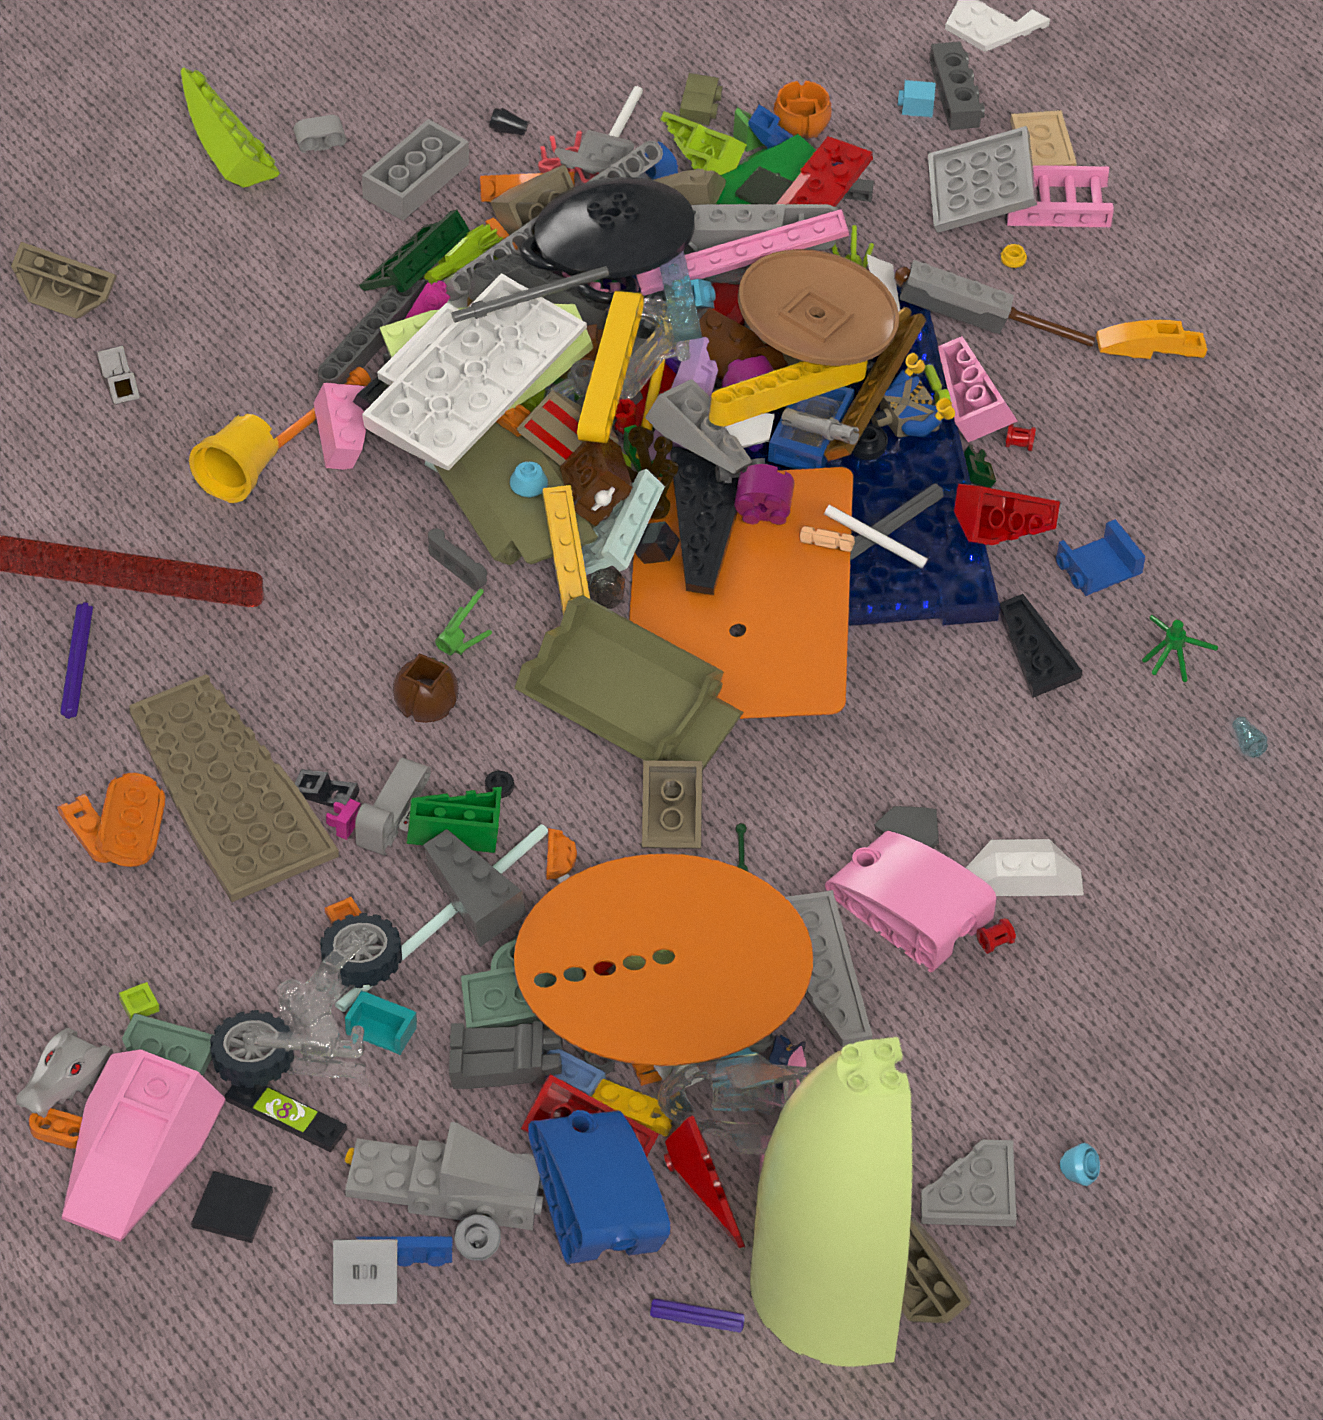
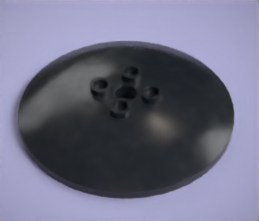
M634 177L599 179L573 187L549 202L537 218L535 240L541 255L553 266L565 272L577 275L606 266L609 271V277L606 278L628 277L658 268L679 255L692 239L695 230V217L689 201L680 192L663 183Z

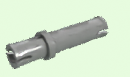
M786 408L781 417L783 425L822 435L830 441L836 439L853 445L859 438V433H856L859 431L858 427L842 424L834 418L828 420L791 408Z

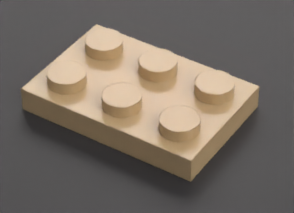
M1061 110L1011 114L1010 122L1013 130L1024 126L1028 128L1033 165H1077Z

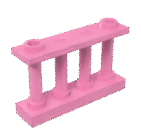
M1033 165L1035 186H1039L1040 202H1037L1036 206L1007 213L1006 218L1007 226L1111 227L1113 203H1103L1101 187H1107L1109 167ZM1049 186L1065 187L1066 202H1051ZM1075 187H1091L1092 203L1077 202Z

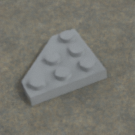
M982 1139L973 1147V1150L963 1159L959 1158L943 1172V1176L933 1184L929 1183L923 1188L920 1195L921 1224L1015 1227L1017 1218L1013 1140Z

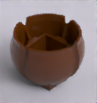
M419 653L415 659L407 662L401 668L394 679L393 696L400 712L407 718L412 715L416 722L428 723L443 719L449 715L451 708H454L458 699V680L453 670L443 661H437L433 657H427ZM431 679L434 680V683L430 687L417 680Z

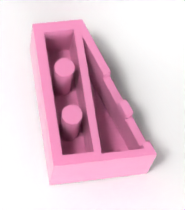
M323 383L314 401L326 468L352 469L362 451L366 434L362 416L364 411L353 400L366 386Z

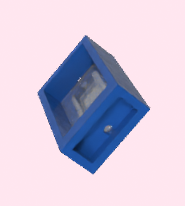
M841 387L788 405L786 408L828 420L834 418L841 423L853 402L854 389ZM780 419L769 442L768 461L794 469L824 468L828 461L824 451L830 440L816 433L783 425V419Z

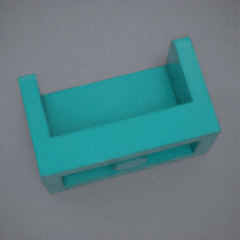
M362 990L345 1017L346 1034L399 1055L402 1054L417 1028L416 1011Z

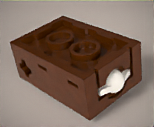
M610 438L607 443L584 441L560 466L564 485H571L575 512L594 526L607 519L611 515L613 508L621 500H625L633 488L621 446Z

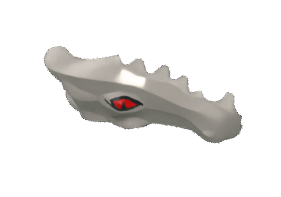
M71 1028L64 1029L46 1045L28 1084L16 1097V1105L21 1108L25 1107L31 1113H37L45 1118L49 1109L55 1106L57 1102L62 1105L67 1099L72 1100L76 1091L82 1093L89 1084H93L104 1064L113 1054V1049L106 1045L98 1048L78 1038L77 1031Z

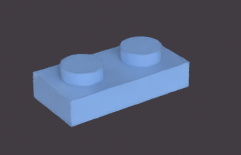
M561 1049L549 1050L547 1054L560 1053L562 1059V1074L553 1076L592 1097L602 1079H605V1072Z

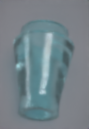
M1239 717L1233 722L1232 728L1236 733L1241 752L1251 758L1261 756L1268 747L1266 735L1250 723L1246 717Z

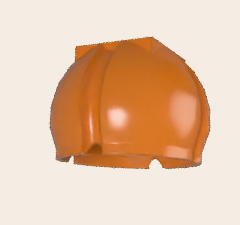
M798 81L784 85L779 90L774 102V114L781 118L777 125L793 136L799 134L802 138L806 139L818 137L831 119L832 108L829 93L821 85L811 81H805L803 85H800Z

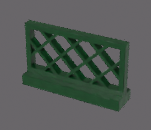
M458 210L450 211L437 223L422 226L359 284L360 288L368 291L395 285L399 293L406 292L470 232Z

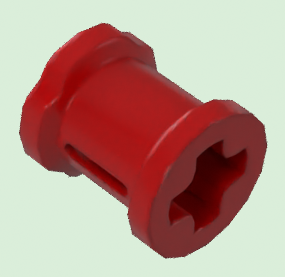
M630 399L619 400L614 417L617 419L616 428L621 434H624V428L632 425L640 426V419L635 415L636 406Z
M1010 424L1005 447L1013 445L1025 447L1028 451H1032L1036 427L1025 429L1014 427V424Z
M1006 918L1000 919L998 924L987 929L981 927L976 932L978 943L987 954L993 952L995 947L1002 944L1014 943L1016 939L1015 930Z

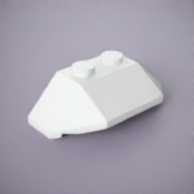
M1050 839L990 840L966 867V869L990 885L996 896L1083 895L1081 869Z

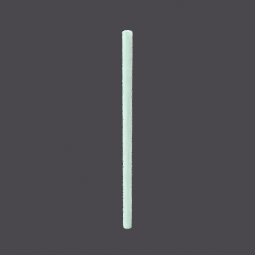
M540 824L492 867L502 874L548 834V829ZM451 903L401 946L402 961L458 913ZM363 985V988H355L354 986L335 1003V1006L342 1012L346 1011L355 1002L361 990L367 992L372 987L370 985Z

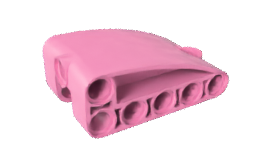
M885 831L867 848L857 849L853 853L852 860L825 883L826 891L833 890L836 902L876 932H882L881 936L897 948H903L906 955L918 964L923 963L929 968V972L935 971L952 955L954 943L959 937H964L966 934L973 936L976 934L977 929L988 924L994 917L996 894L992 887L971 871L937 850L891 831Z

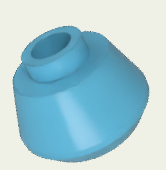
M535 462L519 464L510 477L511 489L516 494L526 498L540 495L543 488H547L548 485L547 476L541 466Z
M1081 1143L1067 1150L1060 1161L1061 1172L1070 1181L1083 1186L1091 1185L1097 1179L1100 1171V1160L1097 1151L1087 1143Z

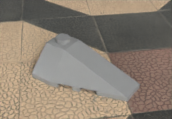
M692 379L660 394L645 418L664 437L733 474L750 466L752 461L737 437L730 435L725 428L726 426H717L709 421L711 397Z

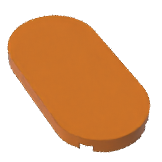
M126 773L120 778L116 779L115 777L111 780L107 788L96 843L101 854L117 865L126 867L143 865L153 857L156 849L165 806V793L162 788L160 791L156 786V781L146 775Z

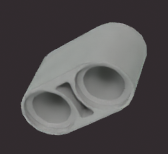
M335 115L303 119L297 122L293 128L302 153H306L309 150L331 149L332 146L338 145L342 147L347 140L341 120Z

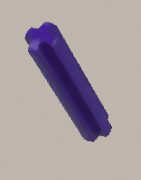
M658 1298L653 1299L650 1308V1316L734 1332H742L745 1323V1315L742 1313Z

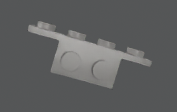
M587 130L578 152L556 148L554 153L561 160L560 163L566 165L567 168L574 169L578 167L588 173L596 174V172L601 173L630 153L635 145L631 140ZM645 172L636 177L651 180Z

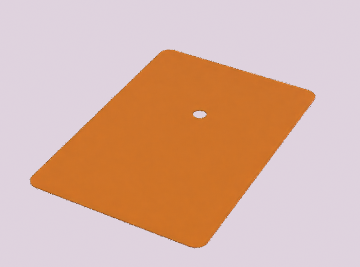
M832 467L777 471L785 475L786 471L794 478L791 509L786 522L777 525L771 521L759 520L757 524H748L742 520L743 516L737 513L714 595L686 591L680 542L674 551L673 557L670 561L644 564L634 553L629 620L724 671L721 679L723 683L722 689L717 698L743 711L744 713L740 719L831 715L839 713L846 705L851 551L840 550V547L833 549L815 545V542L812 544L803 543L800 540V532L804 526L814 527L815 531L819 528L839 532L840 536L843 533L851 535L850 528L824 515L828 505H831L852 517L853 474L847 468ZM672 479L666 494L667 499L670 501L669 513L662 519L653 520L650 518L648 524L665 521L680 539L674 482ZM741 624L745 626L746 632L742 636L734 637L729 633L730 628L734 625Z

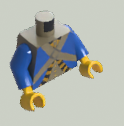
M911 353L906 357L905 363L908 368L902 370L889 385L880 401V410L875 411L871 417L872 424L878 427L888 425L897 437H925L930 432L939 430V425L942 423L943 418L950 420L955 416V410L948 398H943L936 404L917 376L912 377L913 373L919 374L925 369V364L921 359L917 362L918 356L915 353Z

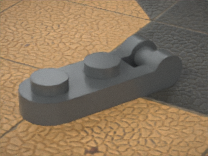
M435 528L429 531L428 552L431 557L475 591L487 583V571L482 564L473 561L461 548H457L445 539L443 530Z

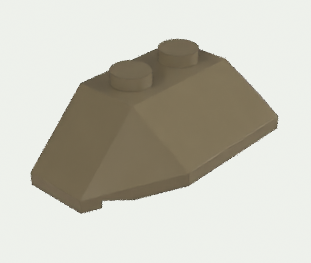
M20 242L11 265L28 302L76 319L81 318L108 300L117 277L116 274L24 242Z
M911 1215L907 1272L901 1310L910 1322L947 1324L971 1304L968 1287L934 1238Z

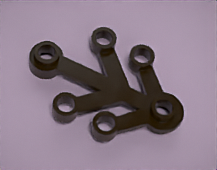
M642 426L634 427L630 430L628 439L631 445L637 449L641 470L647 469L657 479L660 473L663 475L660 482L665 487L651 516L653 520L662 519L669 513L670 501L667 499L666 494L673 477L678 472V464L670 459H666L667 454L672 450L673 443L670 439L659 436L654 442V449L657 453L653 463H651L648 448L653 443V432ZM627 466L631 482L634 483L639 472L633 471L631 467Z

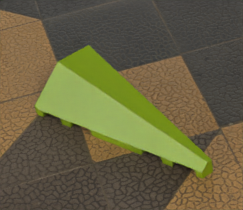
M663 111L660 118L661 121L667 123V130L675 136L676 144L684 156L690 159L693 169L715 171L722 175L737 168L747 144L696 122Z

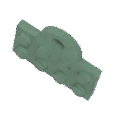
M517 939L504 944L497 950L491 962V971L461 976L466 1028L512 1027L533 1023V1021H541L532 1012L518 987L514 959L512 958ZM579 967L569 968L564 972V977L572 982L581 981L584 979V970ZM541 973L534 978V983L543 988L551 987L557 981L556 977L550 973Z

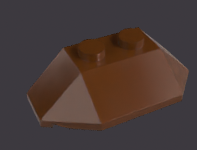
M711 308L683 311L671 328L673 342L681 358L684 357L690 340L701 337L708 338L709 343L706 349L710 360L716 361L718 367L716 377L721 380L724 379L729 371L728 366L731 362L737 359L743 361L752 358L750 349L763 345V342L755 332Z

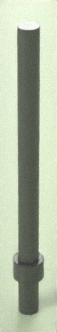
M604 266L491 301L483 302L481 300L471 303V307L451 312L454 323L472 317L479 319L487 316V313L609 277V271Z

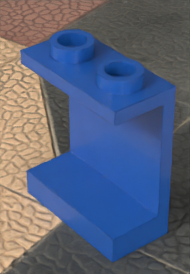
M1114 519L1106 523L1104 538L1071 550L1064 540L1059 541L1056 562L1061 570L1065 569L1070 575L1073 586L1076 589L1080 588L1085 596L1142 574L1145 555L1118 521Z

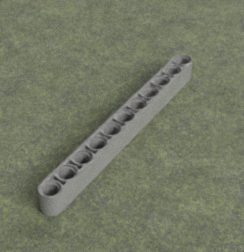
M649 140L587 182L606 179L607 177L636 178L662 159L663 150L657 142ZM538 216L446 278L443 282L447 285L446 294L451 296L449 300L456 301L470 292L474 268L477 269L495 261L493 255L498 259L510 254L521 255L520 247L523 241L534 236L532 229L535 231ZM512 242H514L517 245L518 250L514 248ZM454 281L459 284L460 290L455 287Z

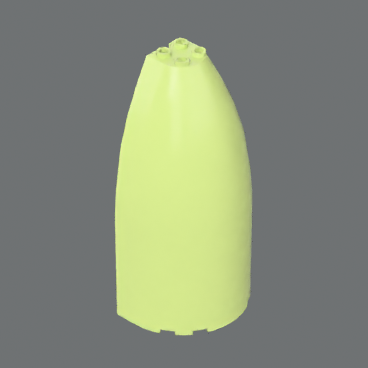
M898 1037L864 1040L848 1044L812 1070L783 1107L767 1146L760 1173L750 1277L754 1305L765 1326L769 1327L781 1340V1343L800 1355L804 1354L820 1360L824 1364L865 1366L891 1363L895 1360L907 1272L912 1202L911 1092L907 1074L901 1073L895 1068V1064L903 1058Z

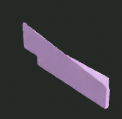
M701 337L690 340L671 389L692 379L711 397L718 367L716 361L709 358L706 349L709 343L708 338ZM656 429L653 433V443L648 448L651 461L654 460L657 453L654 449V442L659 436H663ZM672 441L673 447L685 448ZM670 452L667 454L666 459L671 460Z

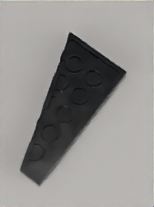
M672 447L670 451L671 460L678 464V472L673 477L686 591L714 595L738 513L734 504L739 477L732 478V483L723 484V481L718 482L715 475L716 464L688 449Z

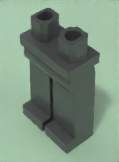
M533 1021V1025L520 1024L516 1027L464 1028L463 1023H451L449 1076L453 1089H474L525 1084L535 1080L536 1085L543 1084L546 1076L562 1074L560 1053L547 1054V1050L562 1049L563 1038L555 1034L551 1029H545L542 1021Z

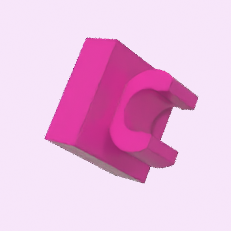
M350 799L346 805L340 802L333 804L334 812L339 815L326 814V823L329 826L336 827V836L345 840L348 839L355 829L356 817L361 807V803Z

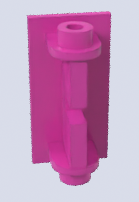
M440 280L433 284L427 282L405 319L431 310L441 309L451 297L446 294V283Z

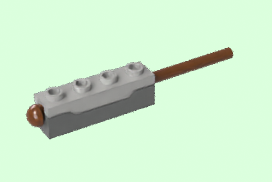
M913 260L909 269L905 266L900 267L894 274L896 284L900 287L902 286L900 300L1000 335L1007 318L1090 347L1095 342V337L1018 311L1015 307H1012L1014 296L1012 294L958 276L952 272L938 269L929 264Z

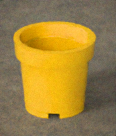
M253 414L238 415L215 435L203 439L192 449L189 456L190 469L197 483L208 494L229 503H238L246 499L256 486L258 476L278 451L277 437L273 439L270 433L272 428L269 424Z

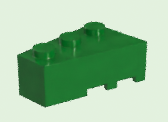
M494 787L492 792L476 794L475 790L466 791V794L463 796L449 797L448 793L412 798L407 844L424 846L425 843L447 829L471 850L495 853L502 787Z

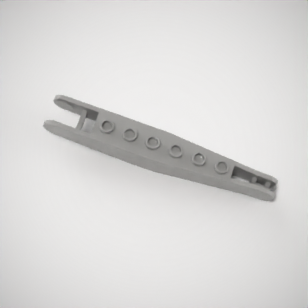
M826 204L691 205L695 217V230L691 242L700 251L838 209ZM836 240L812 246L806 249H830L835 245Z

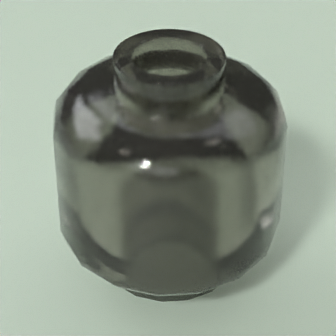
M609 567L596 570L589 580L590 599L607 609L617 607L622 602L625 592V579L622 574L616 569Z

